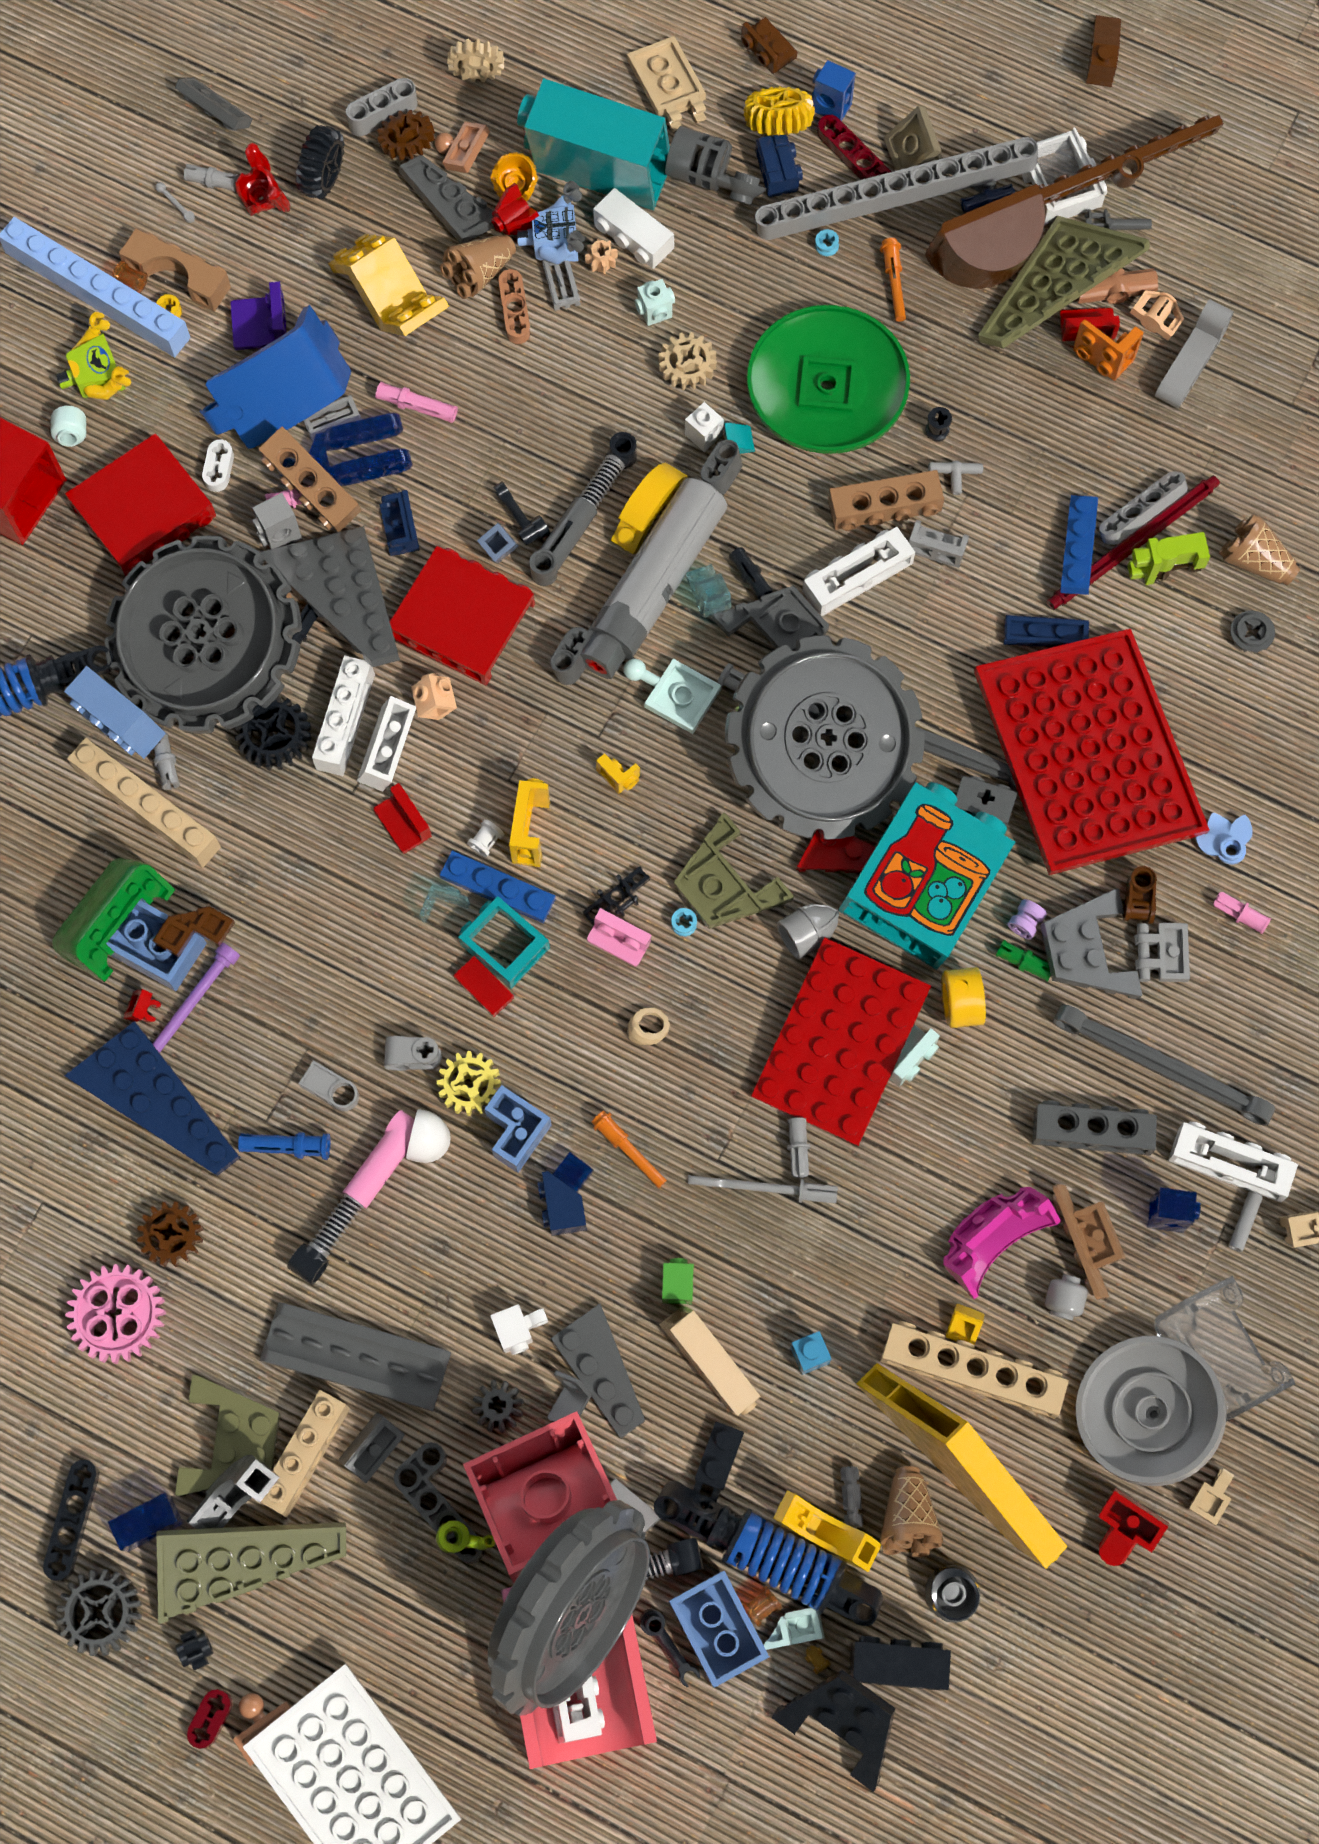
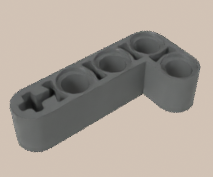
M433 1442L422 1445L397 1468L394 1474L395 1485L436 1533L444 1519L454 1517L467 1527L469 1534L477 1536L430 1482L446 1466L447 1454L444 1449ZM430 1450H437L440 1453V1460L434 1466L426 1465L424 1462L425 1454ZM407 1471H414L417 1474L416 1483L411 1487H404L401 1483L402 1475ZM427 1494H434L437 1497V1505L432 1510H424L421 1506L422 1498ZM454 1533L447 1534V1541L452 1544V1541L456 1540V1535ZM464 1548L455 1554L463 1562L473 1564L482 1559L485 1550L475 1549L477 1553L474 1556L469 1553L464 1556L463 1553L466 1550Z

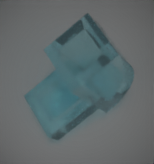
M712 564L686 573V579L696 599L697 608L703 618L731 609V594L722 574H716Z

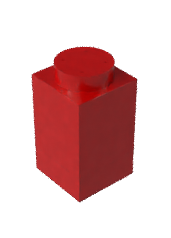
M0 417V534L23 546L67 479L49 442Z

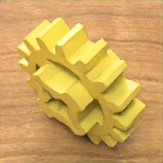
M471 1051L467 1052L466 1058H462L459 1053H456L457 1061L453 1063L447 1059L448 1069L439 1070L440 1075L444 1078L437 1080V1086L444 1088L438 1092L440 1098L448 1097L445 1101V1106L449 1108L455 1105L456 1114H459L462 1109L466 1110L467 1116H471L472 1109H476L479 1114H482V1106L484 1104L487 1106L490 1098L497 1092L494 1088L501 1086V1080L494 1079L500 1075L499 1070H491L493 1061L489 1059L484 1063L482 1053H479L476 1058L472 1057ZM468 1066H476L481 1070L476 1071L469 1068ZM458 1070L459 1073L456 1080L451 1081L450 1084L451 1077ZM470 1079L474 1087L468 1089L467 1085H465V1080ZM487 1083H489L485 1094L482 1097H480V1092L482 1088L487 1086ZM463 1096L470 1099V1101H462L457 1097Z

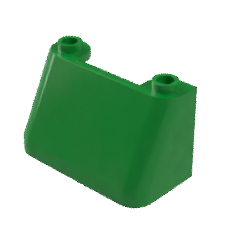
M115 859L107 866L53 937V949L63 959L105 982L114 971L107 964L108 955L111 956L114 951L106 943L140 899L149 905L155 897H160L167 901L175 889L150 865L138 860Z

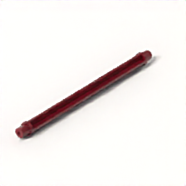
M1212 475L1207 480H1202L1094 562L1091 567L1090 585L1131 555L1133 549L1140 548L1148 542V539L1156 536L1200 501L1212 494L1213 490L1220 485L1219 479ZM1060 588L1046 602L1051 610H1055L1059 606L1067 604L1078 594L1061 593Z

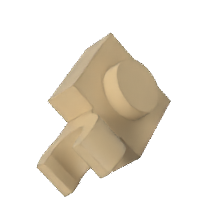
M1223 1468L1217 1473L1212 1486L1202 1482L1187 1509L1216 1526L1231 1501V1498L1225 1495L1224 1492L1232 1481L1234 1474Z

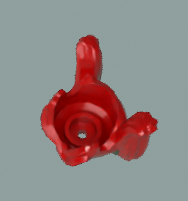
M248 144L245 155L251 171L248 174L241 173L235 182L237 195L244 203L250 216L273 208L279 209V211L284 213L289 212L291 205L271 173L268 159L256 144Z

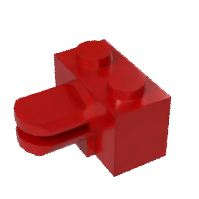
M1115 1487L1098 1515L1100 1519L1111 1525L1100 1542L1099 1555L1106 1564L1119 1566L1126 1561L1137 1543L1152 1553L1168 1529L1169 1522Z

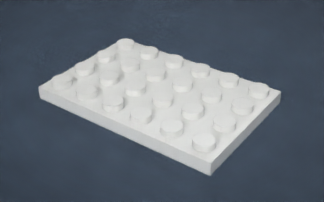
M346 1663L243 1746L249 1757L314 1844H432L461 1820L460 1815Z

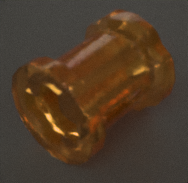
M125 261L119 262L112 274V277L138 293L144 290L148 280L146 272H138L130 268Z
M764 1586L762 1588L763 1592L751 1602H744L742 1604L747 1615L757 1627H760L762 1625L761 1621L773 1611H780L783 1608L767 1586Z

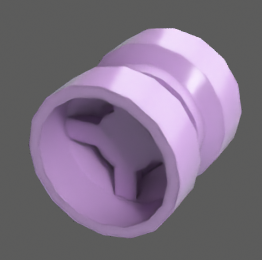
M1023 899L1017 908L1018 913L1011 917L1007 925L1020 937L1032 939L1037 931V924L1043 922L1047 913L1035 902Z

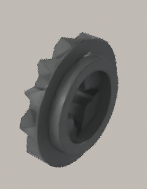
M1253 610L1245 611L1234 618L1231 624L1230 636L1234 640V646L1238 645L1243 649V652L1250 651L1256 654L1259 651L1267 650L1275 638V627L1271 619L1265 614ZM1260 627L1259 631L1256 634L1257 638H1255L1253 635L1250 637H1245L1248 631L1247 628H1249L1250 630H1254Z

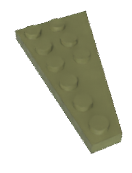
M346 1522L157 1531L158 1625L169 1621V1618L185 1613L186 1615L195 1612L197 1608L212 1602L217 1604L263 1587L264 1583L279 1578L280 1581L291 1577V1574L306 1568L313 1569L346 1557Z

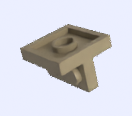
M917 106L884 137L896 171L942 159L940 154L942 151L926 107Z

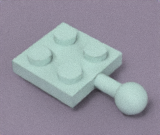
M630 659L624 665V674L629 680L638 681L641 679L655 687L644 703V707L691 734L695 732L721 691L720 684L675 659L671 661L662 677L646 670L645 664L639 659Z

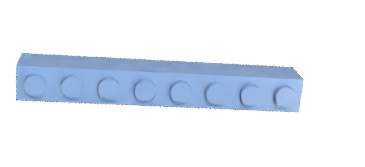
M13 217L1 231L0 242L6 254L174 358L191 338L184 320L18 218Z

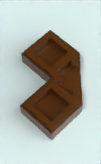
M206 906L198 908L193 912L168 916L152 941L154 944L180 957L195 933L220 947L235 921L216 909Z

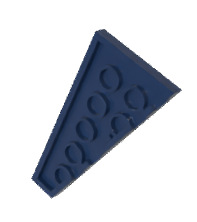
M135 1021L64 1075L217 1176L241 1158Z

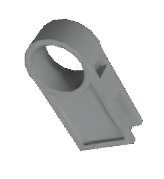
M314 1060L298 1083L301 1088L340 1111L353 1109L359 1101V1092L351 1081L344 1079ZM349 1086L354 1090V1098L349 1104L339 1105L334 1102L333 1095L339 1087Z

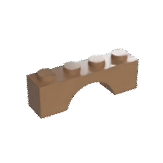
M135 228L119 252L124 268L145 278L165 270L183 274L188 278L187 288L191 300L214 312L231 288L227 272L218 265L212 266L195 254L189 255L181 251L175 244H167L150 232L144 233Z

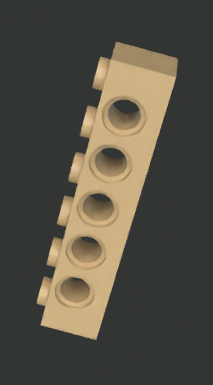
M899 1321L898 1324L892 1323L880 1362L1053 1419L1059 1416L1069 1380L1062 1378V1373L1047 1368L1044 1372L1033 1369L1032 1363L1021 1359H1015V1363L1005 1360L1002 1353L987 1349L986 1353L974 1350L975 1345L969 1342L957 1340V1343L945 1340V1335L929 1330L925 1334L916 1331V1326L908 1322ZM919 1342L922 1344L924 1354L919 1357L913 1356L908 1349L909 1343ZM941 1351L949 1352L953 1357V1364L950 1366L940 1364L938 1353ZM969 1361L979 1362L982 1366V1374L978 1376L970 1374L967 1370V1363ZM997 1371H1007L1011 1375V1384H1000L996 1378ZM1027 1380H1035L1040 1384V1394L1032 1395L1027 1391Z

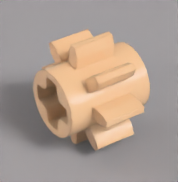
M598 238L592 245H587L588 254L585 255V263H592V272L598 271L606 274L610 267H616L615 259L618 258V250L611 249L610 240L606 242Z

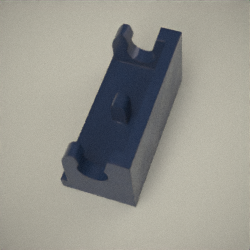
M402 490V492L381 497L382 504L379 505L390 556L420 551L408 491Z

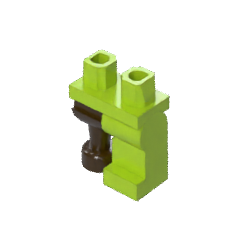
M1199 532L1167 537L1159 542L1157 538H1150L1146 547L1133 549V560L1128 562L1127 568L1131 580L1144 578L1145 585L1154 584L1156 579L1166 580L1170 576L1171 571L1187 568L1189 572H1199L1202 568L1206 567L1210 559L1205 533Z

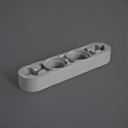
M1179 471L1167 473L1104 520L1099 527L1102 541L1108 545L1122 542L1183 496L1188 489L1185 475ZM1160 498L1156 502H1148L1151 499ZM1131 514H1139L1134 518H1127Z

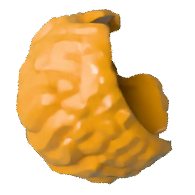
M518 152L501 156L494 165L490 175L494 191L497 192L498 197L501 198L505 189L516 183L522 194L521 197L526 202L532 196L538 180L534 162L531 161L529 156Z

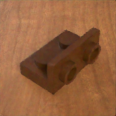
M766 17L752 26L748 22L742 24L740 38L743 46L747 50H751L757 56L761 66L767 67L772 74L797 58V50Z

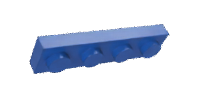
M1071 495L1061 593L1089 595L1098 497Z
M453 850L440 873V879L490 901H493L498 896L516 912L543 924L556 900V896Z

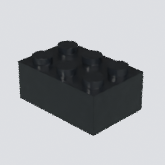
M861 1636L859 1637V1642L851 1643L849 1675L860 1683L945 1691L949 1690L951 1650H943V1643L924 1642L921 1643V1647H911L912 1640L893 1639L890 1640L889 1645L880 1644V1637Z

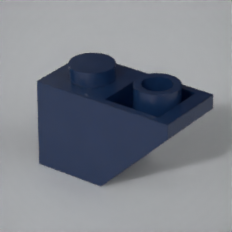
M542 1172L543 1181H538L540 1199L546 1198L547 1210L542 1211L544 1228H550L552 1236L587 1231L582 1195L550 1172Z

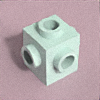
M663 279L648 281L642 286L637 287L638 299H635V306L639 315H643L647 326L672 318V304L675 303V297L671 287L666 288Z

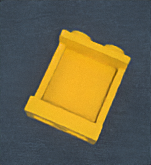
M534 778L527 779V781L519 780L509 842L512 864L541 867L542 852L540 838L528 837L533 807L550 808L548 784L542 780Z

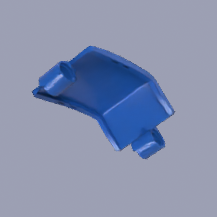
M310 305L304 307L293 329L206 381L205 385L215 401L208 404L203 410L200 409V413L216 435L234 428L248 449L266 442L282 426L286 430L292 428L345 393L351 369L338 350L340 340L327 320L320 321Z

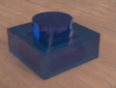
M569 1152L553 1175L578 1193L592 1175L594 1169Z

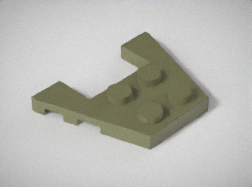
M725 812L721 814L711 832L709 831L704 838V842L696 853L692 855L674 881V887L708 929L789 903L794 899V895L779 877L772 880L758 892L753 893L719 852V850L740 836L741 832Z
M192 1375L188 1402L190 1404L220 1406L211 1470L179 1467L175 1495L182 1497L191 1493L207 1491L228 1467L246 1455H253L273 1471L280 1413L198 1375Z

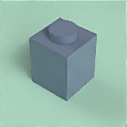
M497 523L477 540L497 564L519 547L500 523Z

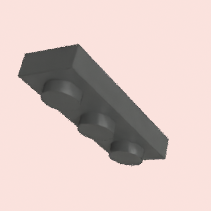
M194 77L178 79L175 89L184 94L183 97L186 100L201 106L206 114L220 119L226 128L237 131L238 129L250 127L253 118Z

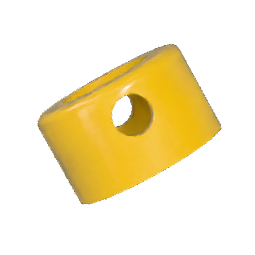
M970 967L944 970L941 977V993L947 1025L950 1028L984 1025L986 1004L979 968Z

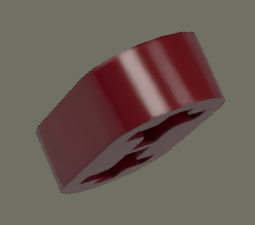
M216 1689L211 1690L204 1696L187 1731V1739L193 1747L198 1749L208 1748L217 1740L232 1709L233 1703L229 1693ZM221 1695L223 1697L221 1702L225 1705V1708L217 1710L212 1718L209 1716L213 1709L210 1700L211 1698L217 1699ZM208 1720L210 1724L206 1732L210 1734V1738L208 1740L203 1739L199 1743L195 1729L203 1728Z

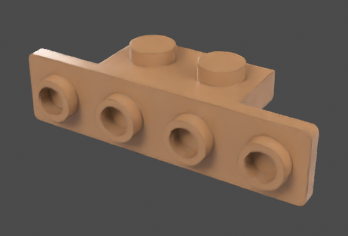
M1057 1184L1052 1187L1055 1193L1052 1195L1053 1203L1058 1211H1062L1065 1219L1063 1223L1064 1231L1067 1237L1073 1240L1076 1247L1074 1251L1075 1259L1078 1265L1084 1268L1087 1279H1085L1087 1290L1091 1296H1095L1096 1300L1106 1299L1109 1297L1099 1269L1126 1257L1104 1202H1098L1076 1211L1066 1185Z

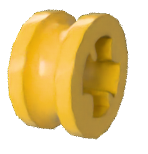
M166 294L157 300L156 304L164 309H167V305H172L170 312L180 318L182 308L176 296Z

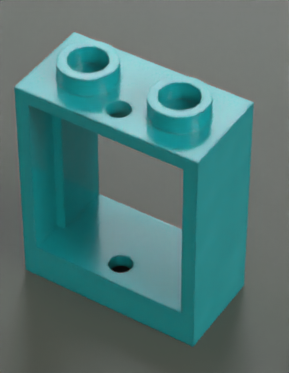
M497 896L493 901L489 900L479 910L480 915L473 922L468 921L461 928L458 939L461 947L472 956H475L492 974L508 988L512 989L550 949V944L544 935ZM499 911L533 940L506 969L472 940Z

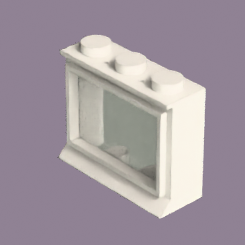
M1073 128L1072 131L1038 141L1037 165L1032 171L1022 174L1025 184L1032 182L1033 185L1044 184L1046 187L1053 184V181L1062 175L1068 174L1069 177L1077 174L1080 168L1089 164L1094 167L1096 163L1093 158L1089 157L1086 151L1087 146L1084 138L1079 136L1076 128ZM1099 182L1059 200L1045 204L1044 226L1053 223L1057 216L1069 218L1085 213L1088 209L1094 210L1102 207L1105 195L1107 194L1105 182Z

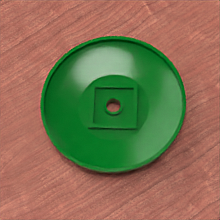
M818 305L802 308L785 315L762 334L749 360L747 386L750 401L756 414L774 435L802 450L823 454H836L863 448L881 438L894 426L901 416L908 399L910 370L907 357L899 341L881 322L866 313L849 307ZM823 381H831L835 384V387L826 390L820 384Z

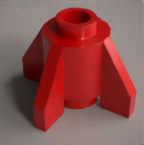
M516 183L505 189L495 210L492 211V225L497 232H503L506 235H517V230L532 229V220L539 216L538 212L530 208L525 199L521 197L522 194Z

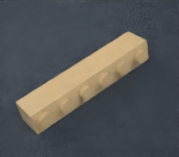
M85 738L67 758L74 771L202 869L221 848L216 836L89 739Z

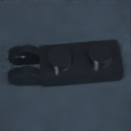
M717 1421L715 1422L694 1479L696 1483L693 1491L701 1494L700 1490L703 1484L713 1487L712 1496L709 1498L717 1503L719 1494L724 1490L744 1435L743 1431Z

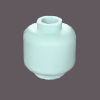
M61 406L55 409L51 415L52 438L66 447H72L84 441L86 437V416L84 412L74 406Z

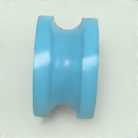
M825 229L816 235L815 247L819 254L822 256L836 254L839 249V237L836 232ZM828 239V242L831 243V246H826V244L823 243V240Z
M688 908L676 910L671 919L672 930L679 936H690L697 927L696 914ZM684 916L686 920H692V922L689 921L688 928L676 924L679 923L680 917Z

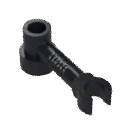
M503 481L493 487L498 498L507 507L520 526L521 530L517 533L526 546L538 538L542 540L551 533L540 515L532 520H528Z
M656 1609L645 1610L639 1619L641 1629L645 1634L654 1636L678 1670L680 1682L685 1687H689L684 1680L685 1673L693 1671L700 1679L699 1671L694 1666L688 1664L674 1642H672L673 1640L664 1629L665 1618L661 1612ZM652 1620H658L656 1628H649V1623Z

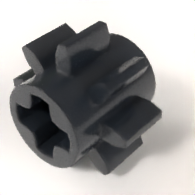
M196 1629L180 1635L182 1643L175 1645L182 1666L185 1668L192 1665L193 1670H197L208 1665L207 1657L213 1655L214 1652L207 1634L203 1632L198 1635Z

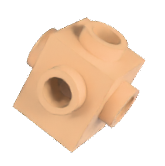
M430 673L422 676L420 681L411 686L417 714L420 718L440 720L457 708L449 677Z

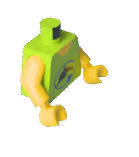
M99 312L91 314L89 318L91 326H89L71 351L66 354L71 369L56 374L61 389L77 384L82 397L108 400L118 391L125 390V387L130 386L131 380L125 377L129 370L120 366L117 367L105 335L100 332V330L107 331L110 328L109 321L103 319L104 314Z

